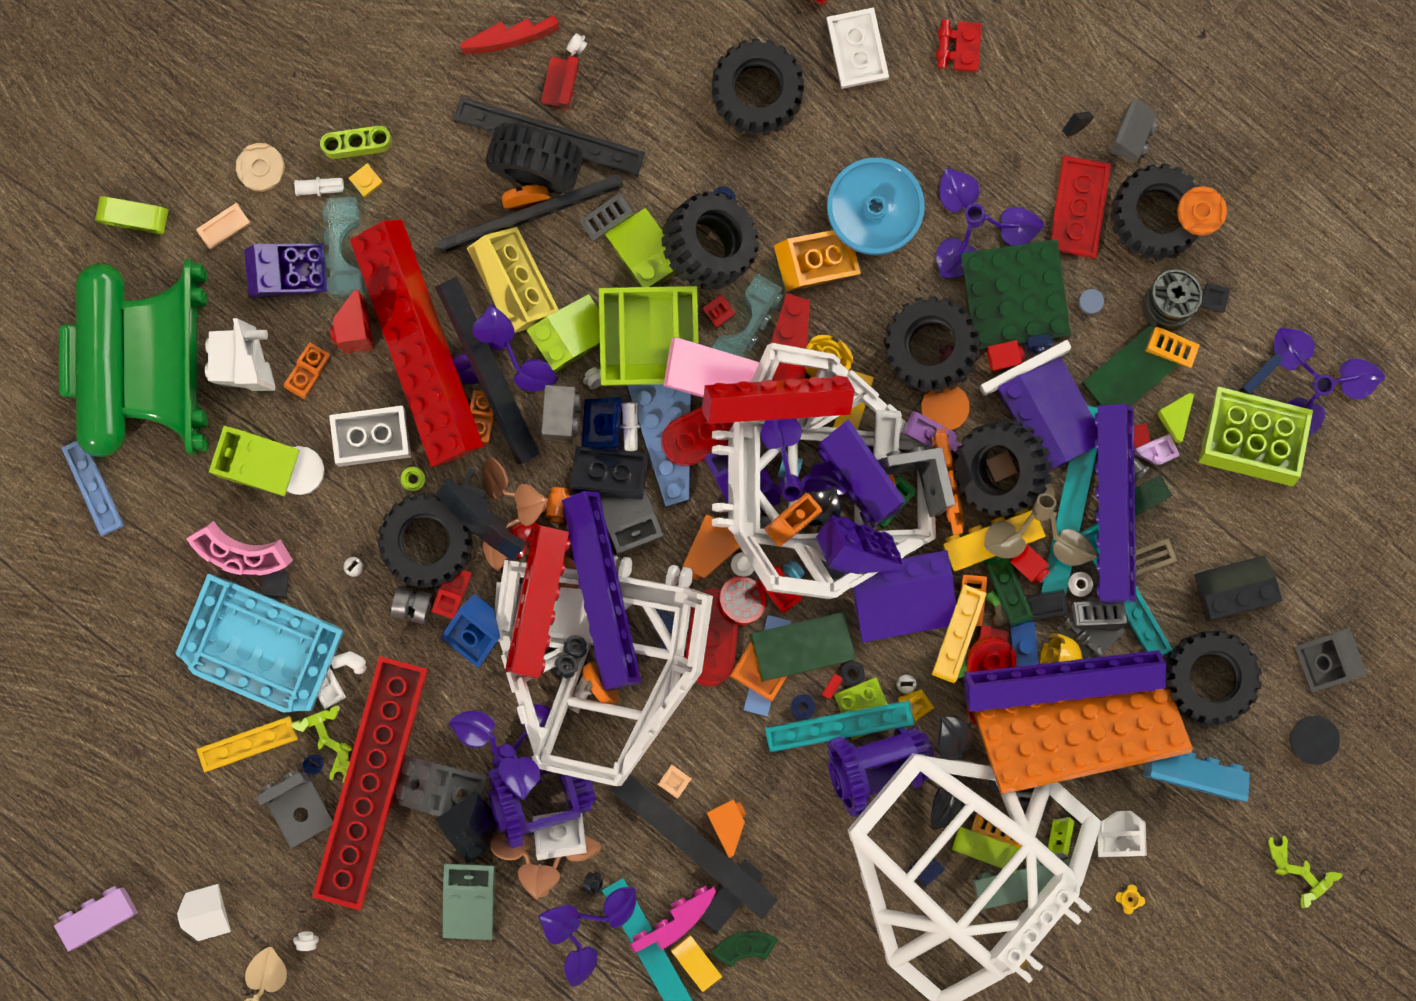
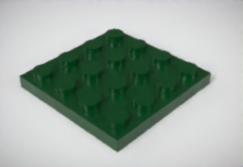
M1057 239L960 254L968 313L980 339L979 349L1015 340L1019 344L1071 336Z

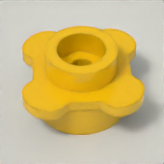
M1128 885L1125 891L1122 893L1118 892L1115 896L1116 901L1121 903L1126 914H1132L1134 909L1145 904L1144 897L1140 896L1135 885ZM1129 897H1132L1131 902L1128 901Z

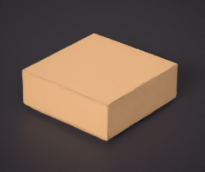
M671 765L658 785L678 799L692 778Z

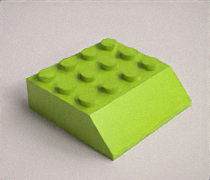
M697 286L599 288L601 386L664 384L671 339L676 337L699 344Z

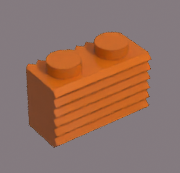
M805 493L764 528L765 532L777 546L781 547L822 513V509L810 494Z

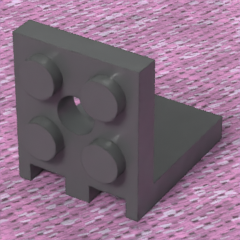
M917 447L904 454H901V451H893L887 453V457L878 460L887 475L919 470L929 517L939 516L955 505L942 448L924 450V447Z
M406 755L393 803L441 816L475 791L482 796L487 776ZM461 789L462 795L460 799L457 801L456 795L457 792Z
M298 770L291 771L281 777L283 782L278 785L270 783L259 790L261 794L256 796L260 806H268L291 849L330 828L333 824V818L308 773L298 772ZM301 807L308 811V818L304 822H299L295 818L296 810Z

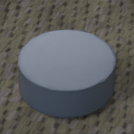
M1095 289L1084 291L1079 298V307L1086 314H1096L1104 305L1103 295Z

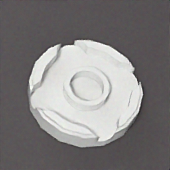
M293 447L299 449L300 452L287 491L295 495L312 493L320 486L324 479L325 469L323 460L315 451L308 447Z

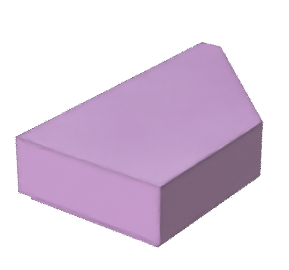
M1171 434L1162 436L1134 449V455L1156 466L1180 456Z

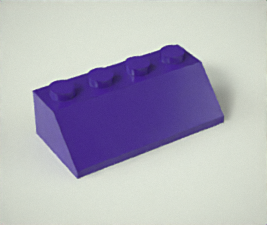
M849 420L845 421L820 442L818 455L825 464H829L833 470L832 475L838 484L842 483L847 490L846 496L852 504L856 503L860 509L859 513L862 520L866 524H870L872 528H875L897 514L905 500Z

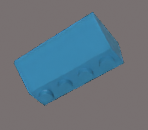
M1187 753L1146 763L1144 777L1235 801H1248L1250 773L1243 771L1244 766L1229 763V767L1219 765L1220 760L1205 757V761L1196 759L1195 753Z

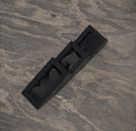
M448 478L437 490V496L470 531L489 546L512 561L524 549L526 542L505 530L508 522L487 511L489 502Z

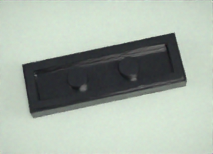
M746 859L739 866L756 882H759L764 876L762 872ZM723 886L712 899L700 919L718 933L742 902Z

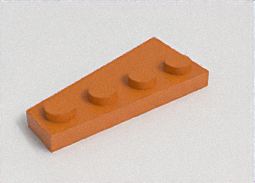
M936 429V437H932L933 448L943 449L955 505L946 511L948 522H951L953 535L963 533L965 519L960 494L957 489L958 484L954 480L955 469L953 467L947 429Z

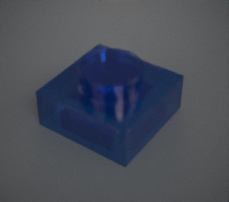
M1052 334L1027 337L1025 342L1026 351H1033V354L1047 351V348H1051L1053 345Z
M933 858L917 878L926 887L944 869ZM917 861L909 867L910 870L917 863Z

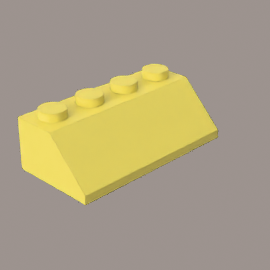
M517 227L484 235L467 248L496 308L508 317L514 326L515 333L532 327L545 317L559 310Z

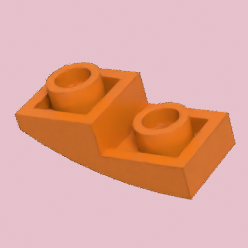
M309 342L297 360V365L284 383V388L305 399L324 369L330 354Z
M473 390L470 409L483 445L489 446L494 413L484 392Z

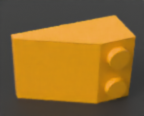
M833 230L789 238L774 245L786 292L805 289L861 274L855 250L846 246Z

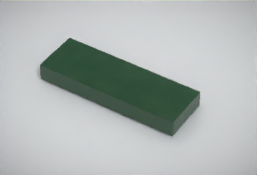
M995 556L985 560V566L1011 628L1034 620L1012 563H1010V558Z

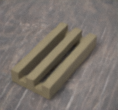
M1169 538L1136 550V555L1163 545H1166L1167 548L1164 551L1137 560L1136 566L1167 554L1170 556V559L1136 571V576L1177 561Z

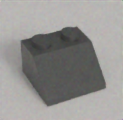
M1133 97L1126 108L1109 152L1134 163L1137 162L1139 157L1144 158L1149 144L1145 143L1148 135L1153 136L1158 122L1154 121L1157 114L1140 100Z
M1350 627L1295 646L1312 693L1367 674Z

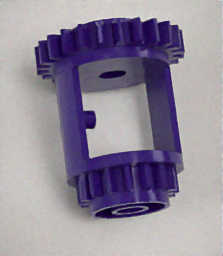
M900 727L894 730L893 737L857 748L853 744L848 743L842 736L830 739L828 741L829 745H827L829 750L827 753L830 758L828 759V769L832 785L838 798L843 801V806L846 807L847 812L853 817L859 816L866 809V803H869L870 795L880 792L912 753L935 757L927 735L923 731L918 732L917 728L906 730L904 727ZM898 760V762H895V763H892V764H888V765H885V766H882V767H879V768H876V769H872V770H869V771H865V770H867V769H871V768H874V767H877V766H880V765H884V764H887V763H890V762H893V761ZM920 771L909 785L912 788L922 786L923 781L930 778Z
M498 768L488 772L492 790L488 791L492 813L498 830L500 832L504 831L511 848L524 844L522 835L581 818V813L590 811V805L596 802L591 780L558 773L569 811L525 823L519 797L503 782ZM540 769V776L552 773L551 771ZM541 777L539 778L536 785L542 783Z

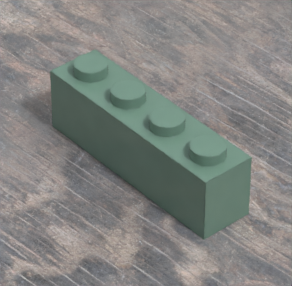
M1059 858L1069 867L1071 858ZM1037 860L1038 894L1054 876L1039 860ZM1025 863L1026 868L1017 869L1016 874L1012 873L983 909L1028 899L1027 863ZM992 871L977 874L978 878L973 879L977 899L998 874L993 875Z

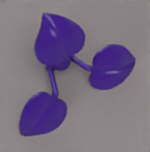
M947 168L940 182L941 202L951 212H959L964 207L966 209L965 217L968 225L963 243L957 238H949L939 245L936 260L940 276L947 279L963 276L960 254L976 251L974 247L967 245L972 228L982 226L985 220L998 228H1002L1001 237L1011 246L1028 244L1043 229V222L1034 213L1020 207L1004 210L1001 215L1002 223L997 222L989 214H985L984 208L981 205L975 203L980 192L977 181L968 174Z
M490 305L474 323V336L479 341L488 343L493 350L507 348L513 366L518 371L514 376V382L520 388L528 391H540L545 389V385L552 386L555 384L558 376L548 363L539 359H532L524 362L521 367L518 365L510 346V340H512L515 334L514 326L504 313L495 306ZM466 353L455 356L453 362L461 384L478 383L479 381Z
M1281 327L1275 335L1274 354L1278 353L1283 358L1280 365L1285 369L1294 370L1301 363L1314 377L1312 387L1316 393L1310 398L1309 402L1305 398L1297 397L1287 403L1313 410L1308 437L1321 427L1325 418L1324 408L1321 405L1313 404L1321 394H1330L1334 390L1335 385L1342 382L1341 389L1346 396L1352 399H1362L1369 396L1385 379L1384 373L1377 366L1366 360L1356 358L1349 359L1341 364V378L1333 380L1328 375H1318L1304 361L1310 359L1314 353L1313 339L1306 332Z
M795 418L765 420L761 428V440L767 449L781 448L786 475L780 481V486L776 483L770 485L766 478L760 477V490L773 507L778 503L780 495H783L787 501H796L801 497L804 489L809 493L836 487L838 495L846 494L847 491L842 483L838 484L832 475L833 470L828 463L821 462L813 465L810 475L806 474L801 483L796 475L790 473L785 446L795 445L802 435L801 426Z
M534 704L539 726L545 727L552 708ZM466 711L453 717L449 721V725L460 741L467 746L473 748L483 747L488 743L489 739L491 740V752L495 754L492 761L493 767L495 769L498 768L499 775L506 786L520 799L524 800L540 778V769L532 759L527 757L518 759L516 756L518 747L528 735L527 730L522 733L513 747L508 744L497 747L495 736L491 734L495 723L487 714L480 711Z
M633 886L619 888L607 897L603 908L606 915L604 917L581 914L571 905L558 906L538 915L548 942L556 945L564 942L569 937L577 947V951H572L568 954L564 964L566 979L573 987L587 979L597 963L596 951L590 946L582 949V945L572 935L579 928L580 922L578 919L582 918L601 922L609 920V924L613 928L624 925L632 916L636 905V891Z

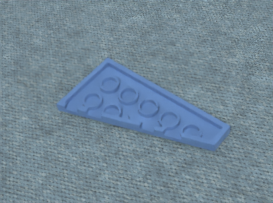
M664 384L627 385L632 402L638 403L637 418L665 507L688 501L689 466L674 464L665 456L661 446V437L664 429L670 422L690 412L691 394L663 386Z

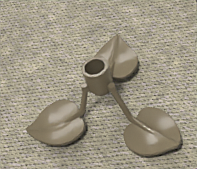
M1051 483L1045 484L1046 492L1038 496L1033 505L1031 516L1018 532H1016L1013 525L1007 522H996L988 528L985 534L984 546L987 551L997 557L1014 558L1019 556L1026 547V542L1020 535L1024 533L1033 519L1045 521L1050 518L1053 538L1057 541L1053 546V553L1059 561L1066 565L1074 566L1092 561L1097 557L1093 546L1080 533L1071 529H1065L1058 536L1056 526L1057 514L1053 512L1056 506L1055 491Z

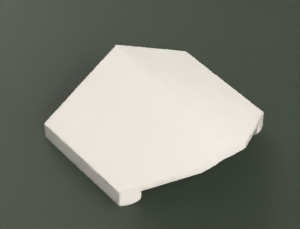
M1117 811L1101 821L1098 832V857L1147 856L1146 823L1132 811Z
M219 884L185 893L177 913L180 927L197 941L231 932Z

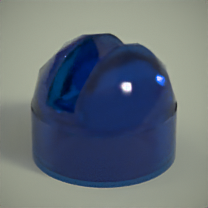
M316 754L307 756L303 761V769L310 775L318 774L324 766L323 759ZM312 759L313 761L317 762L319 766L315 765L309 760Z

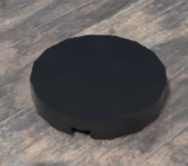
M1307 716L1299 720L1293 727L1290 734V747L1294 755L1303 762L1311 765L1323 764L1330 761L1338 752L1340 745L1339 732L1336 726L1327 718Z

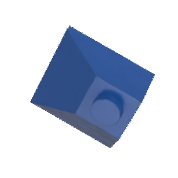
M474 594L458 610L440 638L477 668L482 665L500 639V633L494 609Z

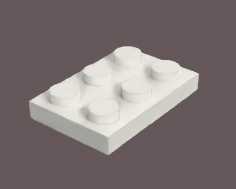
M874 8L827 17L826 20L841 89L889 79Z

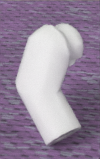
M346 652L334 656L331 663L333 669L347 665L354 669L356 674L364 673L367 668L364 658L354 652Z

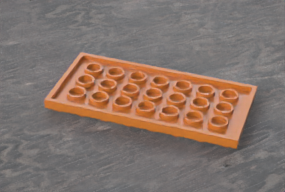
M1166 681L1165 689H1156L1154 691H1139L1130 694L1097 696L1080 700H1063L1056 703H1038L1031 706L1021 705L1005 709L996 708L972 711L1001 795L1191 753L1193 748L1176 703L1170 696L1172 694L1171 690L1167 689Z

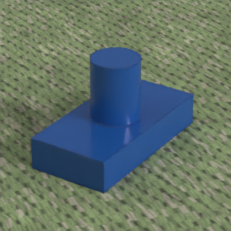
M1026 622L1014 628L1010 626L1011 647L1016 654V667L1039 664L1035 622Z

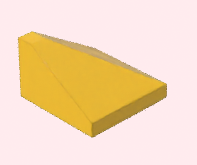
M922 689L897 699L899 702L910 700L914 722L934 709Z

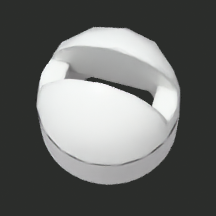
M350 557L344 562L343 568L347 575L356 577L363 572L364 565L359 558ZM356 560L358 564L352 569L351 572L348 571L347 569Z
M908 674L900 676L896 683L898 691L902 694L912 693L917 685L915 678ZM901 682H913V687L901 686Z

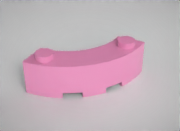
M214 521L186 538L192 548L202 558L221 567L222 570L234 574H269L287 567L293 561L281 539L265 545L244 544L227 536Z

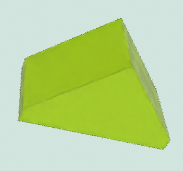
M1192 393L1183 396L1156 413L1168 434H1171L1174 443L1177 444L1181 443L1184 438L1194 397Z

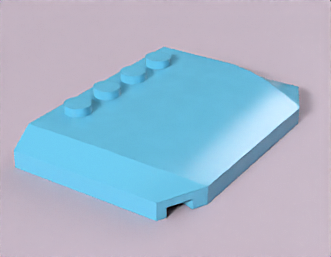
M207 574L176 655L179 658L181 657L193 675L278 711H310L314 707L345 630L225 578Z

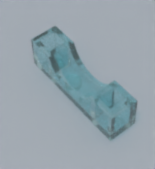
M356 197L328 198L327 206H323V218L328 220V230H324L325 244H329V254H325L326 268H330L331 276L327 278V291L331 292L334 299L349 298L355 290H359L363 296L361 270L349 265L342 255V243L345 236L350 230L360 225L358 200Z
M757 273L744 294L752 314L749 325L737 335H719L712 348L743 357L747 348L752 350L758 340V337L755 336L759 328L764 330L771 318L768 316V313L772 307L776 309L783 298L780 295L782 288Z

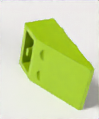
M224 426L209 473L225 480L285 496L300 450L245 431Z

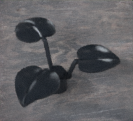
M836 487L808 493L822 509V513L809 523L811 526H818L817 533L820 532L831 515L841 517V503ZM760 513V528L764 529L772 521L767 514ZM821 560L832 579H840L845 576L843 572L828 568L827 563Z
M943 716L940 717L938 749L942 757L938 758L956 761V759L962 758V752L970 749L972 745V732L965 722L957 718ZM950 774V775H952L954 778H957V777L959 776V775ZM990 780V789L1000 793L996 781ZM942 787L935 794L931 811V829L935 830L947 827L964 807L962 801Z

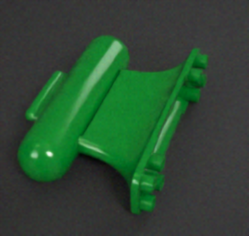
M185 259L181 276L172 287L158 295L134 301H125L123 276L118 269L109 264L97 263L89 265L78 274L76 280V324H64L59 327V394L62 397H76V438L78 445L85 453L91 456L105 457L117 452L122 447L125 439V418L146 419L173 429L182 438L186 453L192 457H197L199 452L208 451V437L199 434V427H208V414L204 413L203 409L199 410L197 393L198 306H207V293L203 292L202 288H198V282H207V270L203 268L202 264H196L192 259Z

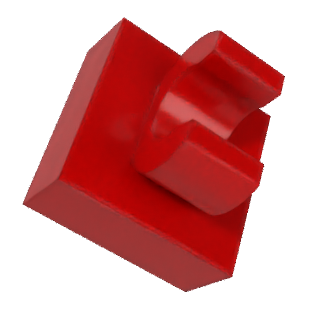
M722 294L702 308L716 329L736 315V312Z

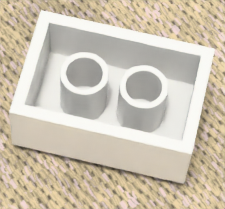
M403 406L329 415L335 464L338 467L411 457L406 410Z

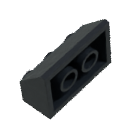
M1265 555L1193 574L1206 621L1283 601L1276 576Z

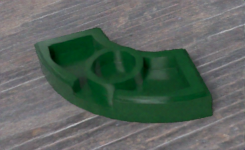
M759 931L740 932L721 941L710 954L729 967H732L738 960L745 957H758L766 960L779 939Z

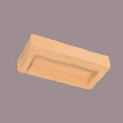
M235 203L196 230L211 251L251 223L239 205Z

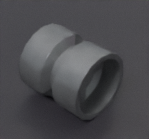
M398 586L392 603L391 616L400 619L410 617L412 622L425 625L431 607L432 594L418 591L415 594L410 588Z

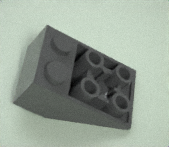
M645 489L643 499L600 495L606 526L618 556L664 538Z

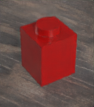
M1017 340L988 346L986 349L991 374L1010 370L1022 364V360H1025L1023 348L1018 346Z
M1027 544L1024 551L1010 561L1034 584L1038 581L1040 583L1049 576V569L1052 567Z

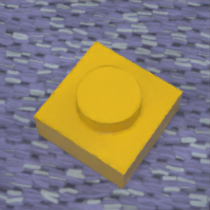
M368 163L349 177L351 183L364 199L383 184Z

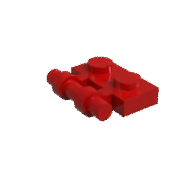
M947 19L941 20V27L938 29L937 37L940 38L939 50H936L937 68L946 69L948 60L954 61V71L977 73L982 23L958 21L957 30H951V21ZM949 39L956 40L955 52L948 50Z

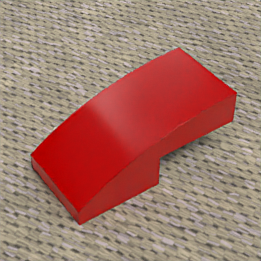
M463 570L454 578L455 580L442 584L438 590L431 612L453 619L461 606L473 573Z

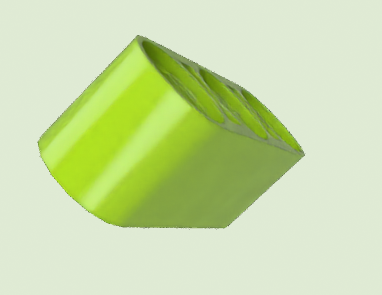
M373 126L327 133L321 138L320 146L328 158L339 159L388 151L392 146V138L385 127ZM379 134L387 136L386 141L382 144L374 142L375 137ZM354 138L362 139V144L359 147L350 146ZM336 141L338 142V147L335 150L329 151L326 149L329 142Z
M101 196L99 197L95 221L111 226L164 234L169 210L160 206Z
M959 827L951 848L953 851L1002 869L1020 849L963 827Z

